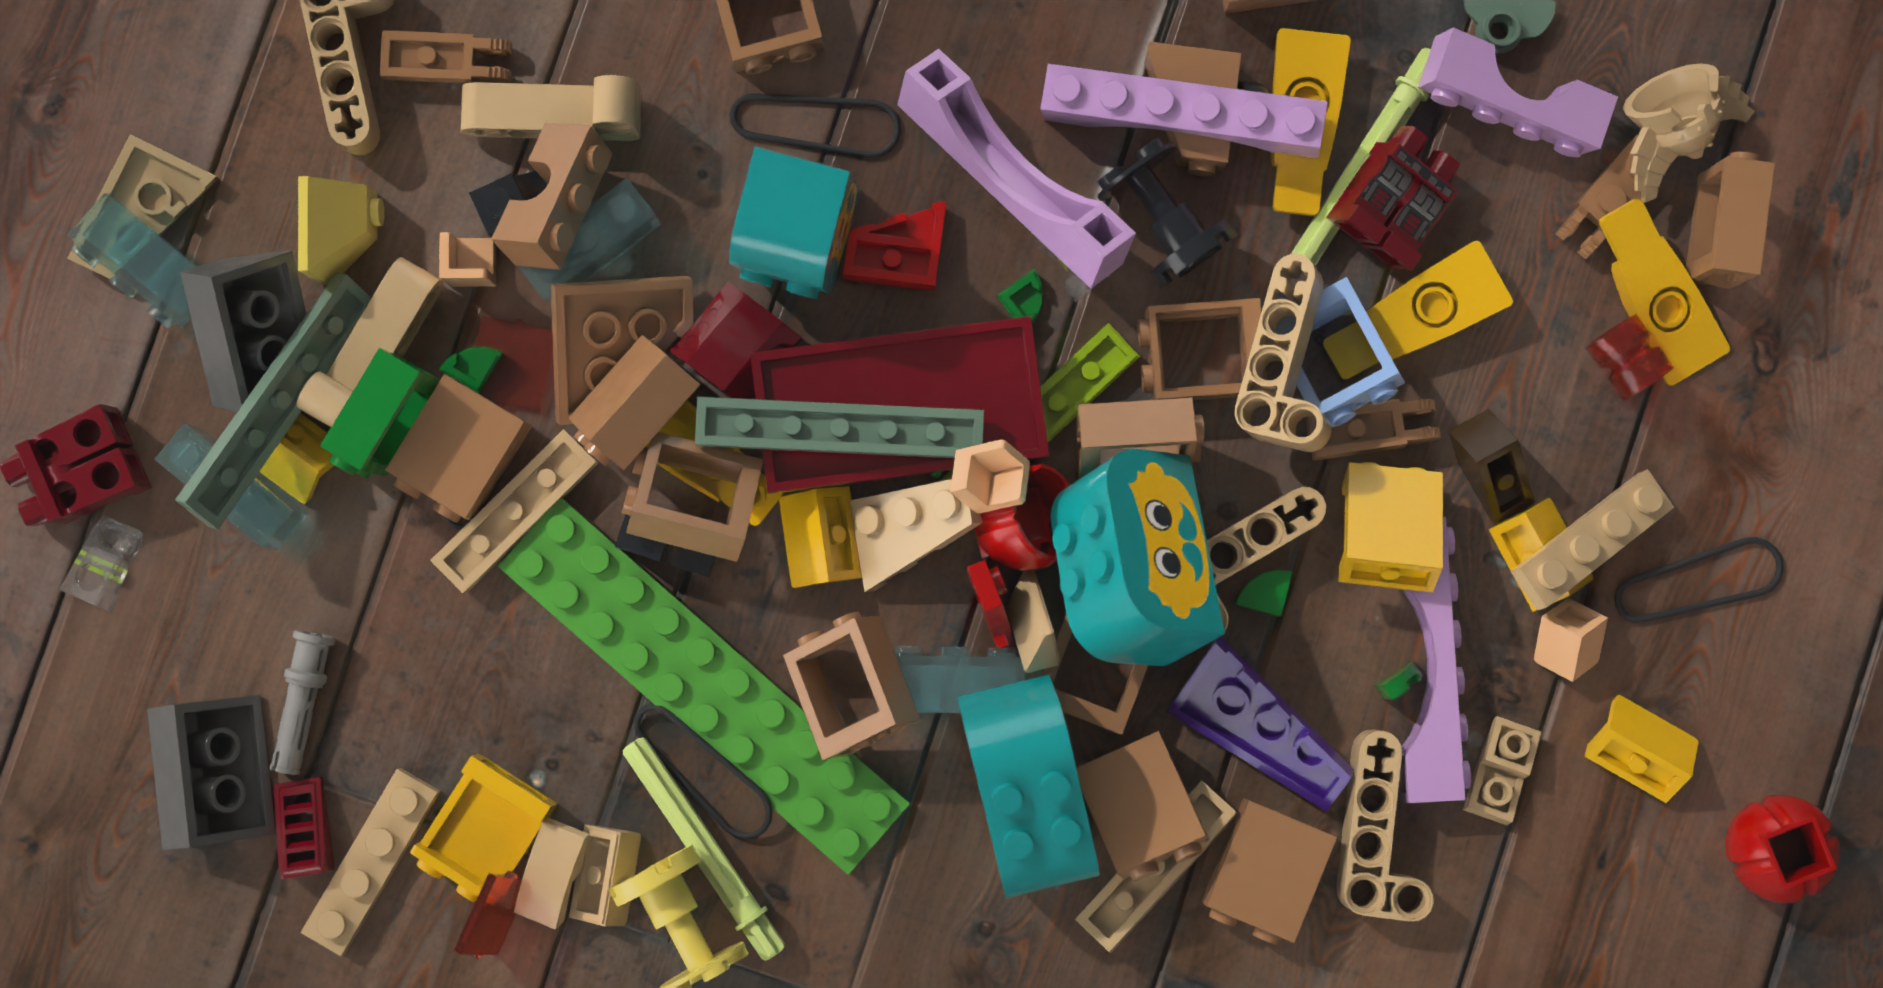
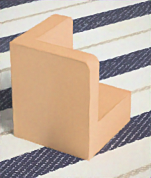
M440 232L439 278L450 287L497 286V245L491 238H456L450 232Z
M997 440L956 450L950 492L977 514L1023 504L1026 499L1030 461L1005 440Z
M1570 598L1565 599L1542 616L1534 661L1572 682L1598 663L1608 617Z

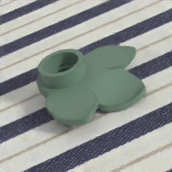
M1464 0V8L1469 17L1477 24L1475 29L1476 37L1494 44L1495 55H1502L1512 51L1521 39H1530L1541 35L1553 19L1556 2L1552 0ZM1491 27H1501L1505 32V38H1494L1491 34Z

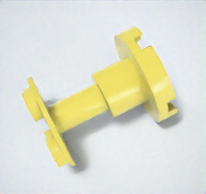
M693 844L609 889L617 907L639 897L655 929L663 926L666 927L687 969L662 984L659 988H691L692 984L701 979L706 982L722 974L730 968V965L749 954L743 941L712 954L690 912L697 908L698 905L681 874L701 862Z

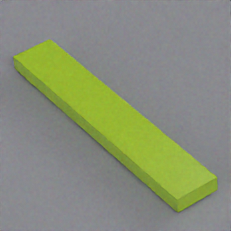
M1109 323L1040 386L1048 443L1077 417L1079 404H1091L1139 359L1138 353ZM950 470L940 481L952 479L953 470Z

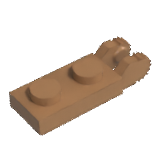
M384 30L382 31L379 76L383 80L465 84L475 83V81L483 83H508L511 81V71L509 69L499 66H476V52L485 55L506 56L512 54L513 43L503 39L476 38L474 34Z
M1635 135L1576 202L1573 206L1575 210L1555 233L1559 238L1565 240L1578 229L1579 224L1585 217L1596 225L1597 229L1582 242L1577 252L1584 259L1589 257L1606 238L1599 225V220L1632 199L1641 200V191H1635L1634 174L1630 173L1634 156L1630 152L1638 135Z
M1399 399L1376 405L1372 403L1365 404L1354 410L1356 415L1351 420L1342 425L1331 427V437L1328 443L1321 449L1311 452L1312 460L1317 461L1402 449L1406 445L1413 446L1435 442L1441 439L1439 427L1427 426L1419 429L1405 430L1403 418L1422 417L1436 411L1435 402L1432 399L1400 402ZM1313 416L1305 417L1308 436L1316 428L1317 421Z

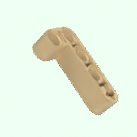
M300 0L328 131L331 137L347 152L354 155H366L377 147L380 140V129L355 19L387 11L393 5L394 0H332L325 6H316V0ZM336 33L344 34V41L338 49L333 51L326 50V43L332 35ZM346 77H353L354 85L352 89L345 95H336L338 82ZM348 111H351L353 119L362 126L356 129V137L353 139L347 135L353 132L352 119L346 113Z
M618 75L597 76L594 78V86L466 83L462 85L461 133L476 137L538 139L545 123L591 125L599 137L606 141L640 139L642 91L635 79Z
M1301 254L1284 256L1277 262L1273 270L1235 405V418L1243 430L1259 441L1301 451L1314 452L1328 443L1331 437L1330 422L1314 404L1294 399L1293 396L1322 296L1324 281L1315 265L1308 257ZM1303 272L1307 277L1306 282L1298 281L1294 289L1290 284L1291 278L1299 279ZM1294 298H1296L1301 305H1297L1296 303H1294ZM1286 316H1295L1296 325L1291 332L1285 335L1276 334V325L1279 320ZM1282 361L1283 371L1281 375L1274 380H1264L1263 371L1270 362ZM1260 406H1269L1271 413L1268 421L1260 426H1252L1250 420L1253 411ZM1307 416L1315 417L1317 424L1314 432L1306 437H1297L1295 432L1298 422Z
M403 257L398 258L387 271L327 374L316 372L307 381L298 397L297 408L331 427L379 348L400 357L404 356L441 292L443 281Z
M1300 487L1286 493L1207 539L1209 555L1216 543L1227 545L1233 553V561L1227 569H1220L1211 562L1215 585L1317 526L1326 514L1324 497L1311 487ZM1295 498L1300 503L1305 501L1310 503L1311 509L1306 512L1308 521L1304 516H1300L1284 524L1283 520L1279 517L1297 507ZM1274 508H1277L1278 515L1273 511ZM1256 520L1268 522L1272 528L1273 537L1266 546L1255 543L1251 537L1250 529ZM1286 528L1290 530V533H1286ZM1218 596L1225 632L1228 627L1229 616Z
M1376 729L1366 730L1354 739L1351 749L1350 766L1354 770L1352 778L1347 785L1336 884L1337 897L1346 908L1362 916L1419 921L1425 918L1432 910L1434 900L1431 889L1423 881L1415 877L1389 872L1402 747L1398 739L1391 733ZM1378 741L1380 746L1386 747L1385 756H1378L1375 765V757L1367 755L1368 746H1375ZM1375 768V771L1385 773L1384 780L1373 776H1363L1364 769L1374 772ZM1376 785L1382 793L1381 803L1376 809L1367 811L1361 803L1362 792L1365 788ZM1371 832L1377 841L1376 849L1372 855L1360 857L1356 851L1357 839L1360 835ZM1359 880H1368L1372 889L1370 898L1362 904H1354L1350 895L1352 886ZM1413 885L1418 892L1417 903L1410 909L1402 910L1398 905V894L1402 888Z

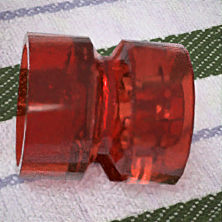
M1637 313L1623 320L1585 347L1600 369L1610 368L1612 370L1609 381L1622 401L1641 392L1674 368L1672 362L1659 346L1649 347L1647 343L1651 333Z

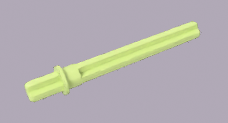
M1421 49L1405 76L1397 78L1395 83L1398 87L1320 207L1318 214L1315 215L1295 246L1292 254L1304 255L1315 266L1317 265L1340 229L1326 217L1360 167L1371 156L1369 152L1375 143H1389L1399 128L1407 124L1419 103L1427 101L1429 98V93L1419 89L1418 85L1431 49Z
M641 737L630 743L623 750V755L685 847L693 844L701 860L698 866L738 923L734 928L736 931L742 929L762 960L766 961L773 958L785 948V943L765 915V912L768 910L767 907L761 908L648 740Z

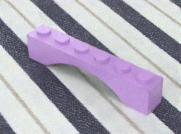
M937 49L906 70L897 105L1090 289L1123 265L1136 233L1102 201L1085 198L1065 189L1033 166L1011 144L995 123L982 102L971 78L940 49Z
M1048 64L1040 110L1044 120L1086 127H1132L1181 132L1232 141L1273 153L1318 159L1328 101Z
M1443 517V569L1434 592L1402 589L1415 610L1423 632L1427 654V683L1421 711L1409 737L1402 745L1399 798L1400 801L1407 803L1465 800V789H1470L1471 787L1470 765L1467 760L1463 761L1462 742H1466L1468 739V724L1466 715L1459 713L1458 695L1464 694L1465 679L1462 667H1456L1455 648H1460L1462 636L1460 623L1458 620H1453L1452 601H1457L1458 581L1456 574L1450 573L1449 555H1453L1455 551V536L1453 528L1446 525V517Z

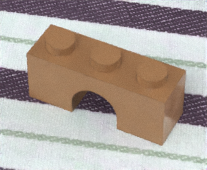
M545 123L528 162L546 182L547 186L539 195L532 199L524 201L509 200L491 238L515 266L561 269L613 154L591 125Z

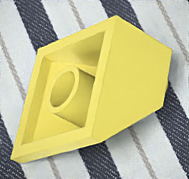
M298 176L299 272L321 285H328L336 273L343 274L377 240V226H383L385 214L383 200L377 198V193L364 184Z

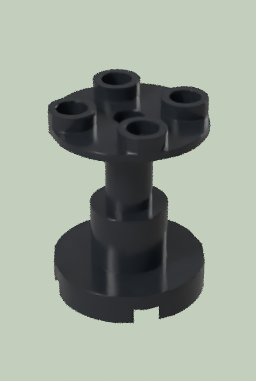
M1157 138L1136 153L1139 161L1131 167L1123 170L1121 166H1118L1105 174L1097 182L1102 189L1097 198L1099 201H1104L1130 186L1154 220V223L1148 230L1167 255V258L1150 272L1158 285L1164 288L1173 281L1169 275L1170 273L1174 272L1179 278L1183 277L1223 248L1218 241L1222 236L1228 242L1232 241L1238 233L1227 218L1205 229L1187 202L1180 205L1175 203L1152 169L1165 160L1176 149V145L1174 142L1163 145L1161 140Z

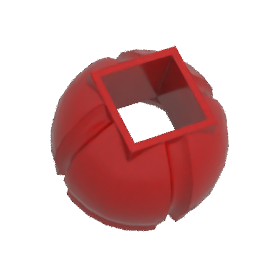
M1030 464L1025 502L1020 505L981 513L982 523L974 529L982 558L990 556L999 564L1019 571L1041 569L1054 565L1057 562L1056 550L1053 546L1051 508L1057 495L1070 486L1069 482L1060 472L1045 464Z
M1770 795L1762 799L1761 804L1758 802L1748 804L1734 817L1728 827L1725 839V853L1729 861L1736 863V867L1732 871L1737 880L1749 892L1759 898L1776 903H1796L1803 900L1804 893L1808 896H1814L1831 882L1840 860V843L1836 836L1830 835L1833 825L1817 806L1805 799L1790 795ZM1799 827L1813 863L1782 874L1768 839Z

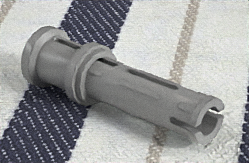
M294 630L292 637L296 639L291 667L286 668L284 672L285 681L289 683L277 734L275 751L269 769L284 774L300 775L318 688H323V685L327 682V676L323 673L329 646L335 645L336 638L311 631Z

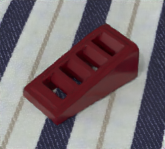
M323 777L274 784L280 878H294L334 870L335 865ZM311 792L312 802L289 805L288 796ZM313 813V821L294 824L291 822L292 814ZM314 830V840L294 843V833ZM315 850V859L297 862L296 852Z

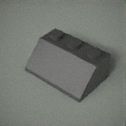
M291 250L223 258L180 272L214 407L238 412L307 314L293 251Z
M260 695L174 704L147 709L162 850L192 848L276 834Z

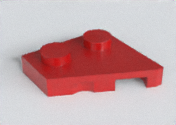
M939 201L933 203L929 209L908 216L904 212L887 218L881 224L874 225L870 223L849 230L843 280L935 292L947 202Z
M985 560L968 566L966 572L998 653L1016 647L1000 596L1007 593V589L998 567L989 569Z

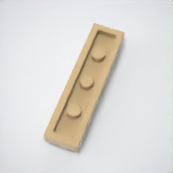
M563 429L430 561L463 594H467L522 540L530 529L561 498H564L599 463L567 430Z
M1648 469L1639 472L1510 572L1537 611L1547 608L1672 510L1674 506Z
M402 768L396 769L300 933L339 956L346 954L441 792L440 790Z
M1201 780L1190 792L1189 796L1210 840L1201 844L1204 852L1238 813ZM1203 852L1182 862H1176L1175 857L1157 864L1159 868L1157 873L1133 882L1131 876L1123 879L1116 874L1075 920L1108 952L1112 953Z

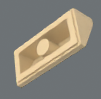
M1035 570L1023 571L1007 602L1006 611L1024 671L1031 673L1058 666L1060 658L1054 630Z
M584 824L583 832L588 833L589 838L581 874L575 879L569 918L605 927L624 926L628 919L630 901L617 907L609 889L629 877L635 876L641 834Z

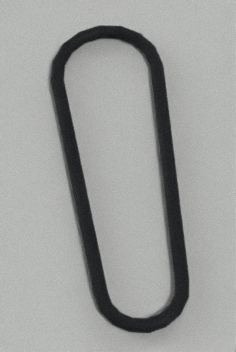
M754 93L739 97L733 103L729 113L733 129L741 136L750 139L865 158L881 157L890 152L898 143L901 133L900 120L895 110L884 102L872 99ZM751 100L874 106L883 109L890 115L894 125V133L886 147L878 151H864L750 132L739 126L736 113L742 103Z
M1759 537L1742 538L1623 581L1616 590L1614 597L1615 607L1626 620L1641 623L1762 596L1772 591L1780 582L1784 570L1783 559L1778 549L1768 540ZM1746 544L1764 546L1772 553L1776 562L1774 578L1767 586L1761 589L1642 616L1629 614L1622 605L1623 592L1627 587Z
M648 704L639 709L634 718V729L637 737H644L648 740L667 770L727 833L735 838L748 840L758 838L767 831L772 822L773 809L770 799L758 785L670 710L654 704ZM653 710L666 715L754 791L763 801L766 810L765 821L762 826L756 831L748 833L732 828L644 735L641 728L643 715Z

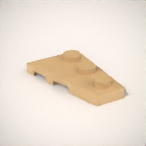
M130 134L67 259L111 280H115L219 178Z
M952 479L850 500L864 592L878 590L887 584V580L900 572L908 571L917 565V561L935 550L944 548L982 523L981 513H975L950 492Z

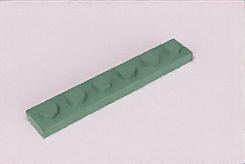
M336 273L175 499V501L208 527L220 529L302 411L297 408V400L303 387L316 372L327 374L370 302L371 297L347 274Z
M697 397L695 445L701 447L955 458L956 450L983 444L984 410Z

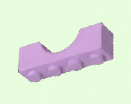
M1451 28L1435 36L1418 85L1419 89L1431 93L1430 98L1436 103L1449 107L1460 105L1473 111L1472 116L1482 122L1491 124L1504 123L1514 128L1513 133L1515 135L1532 141L1545 140L1554 144L1553 149L1556 152L1569 157H1580L1582 154L1601 149L1618 96L1580 80L1557 87L1545 100H1533L1523 97L1512 90L1502 78L1496 62L1495 45L1456 28Z

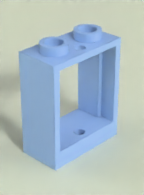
M1347 277L1323 289L1312 331L1351 310L1378 358L1382 369L1320 402L1301 367L1297 387L1304 400L1314 404L1328 418L1331 427L1342 425L1351 420L1356 415L1354 410L1369 402L1376 405L1389 400L1398 393L1397 387L1405 383ZM1286 316L1279 320L1276 325V334L1285 335L1291 332L1296 325V317Z

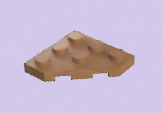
M689 276L551 284L556 422L559 425L573 424L568 419L569 416L641 335L645 336L663 352L678 337L682 338L694 325L692 278Z

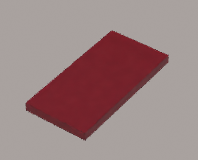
M1031 316L750 353L756 400L984 410L983 444L1005 440L1028 460L1049 458ZM762 449L768 494L953 470L955 458Z

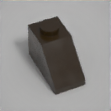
M1489 408L1448 431L1457 462L1494 524L1535 502L1518 439Z

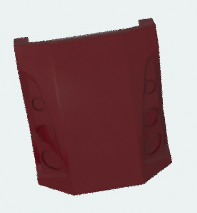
M727 282L692 328L670 350V353L692 367L731 398L754 399L755 390L750 353L796 347L802 337L730 282Z

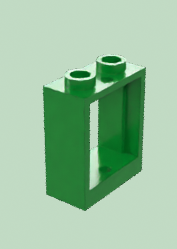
M379 348L320 447L333 454L329 462L354 476L357 473L368 479L372 473L387 477L389 473L385 469L440 379L407 359Z

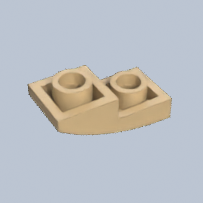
M1498 716L1494 718L1471 780V787L1468 789L1463 807L1464 811L1504 825H1509L1513 822L1524 778L1530 776L1541 731Z
M548 817L543 821L525 868L514 913L555 930L564 922L572 882L582 871L589 838L588 833Z

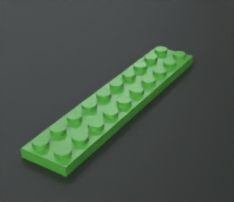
M561 498L530 529L499 564L498 567L654 705L663 706L670 710L758 785L770 799L772 809L847 875L910 804L908 800L855 754L822 760L803 708L622 549L616 548L613 541L564 498Z

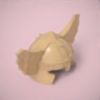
M1701 63L1669 70L1638 87L1626 99L1623 110L1626 116L1640 127L1639 135L1630 154L1634 155L1630 173L1634 174L1635 191H1641L1643 203L1657 198L1658 187L1663 175H1665L1669 165L1677 156H1688L1693 159L1702 157L1704 149L1713 146L1712 141L1721 121L1735 119L1747 123L1754 113V110L1747 106L1750 97L1741 90L1742 85L1730 81V76H1719V71L1715 66Z

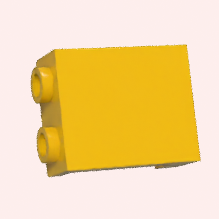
M1349 462L1342 483V495L1345 496L1344 552L1339 564V582L1433 593L1443 569V473L1426 471L1418 467L1406 469L1380 466L1373 462Z
M476 754L469 758L461 771L464 775L423 839L413 846L410 853L419 859L416 865L421 870L437 879H441L445 875L459 884L456 891L473 903L480 904L482 900L491 903L499 897L535 841L543 821L551 816L558 803L483 755Z

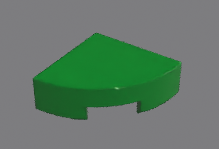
M1035 269L1028 272L996 296L1011 319L1031 316L1032 325L1039 315L1043 298L1042 284Z
M488 346L470 347L450 356L439 370L474 391L481 393L487 386L505 352Z
M1274 570L1256 576L1241 589L1234 605L1281 617L1292 571Z
M1411 661L1374 686L1383 699L1395 701L1409 691V686L1421 681L1423 674L1416 663Z

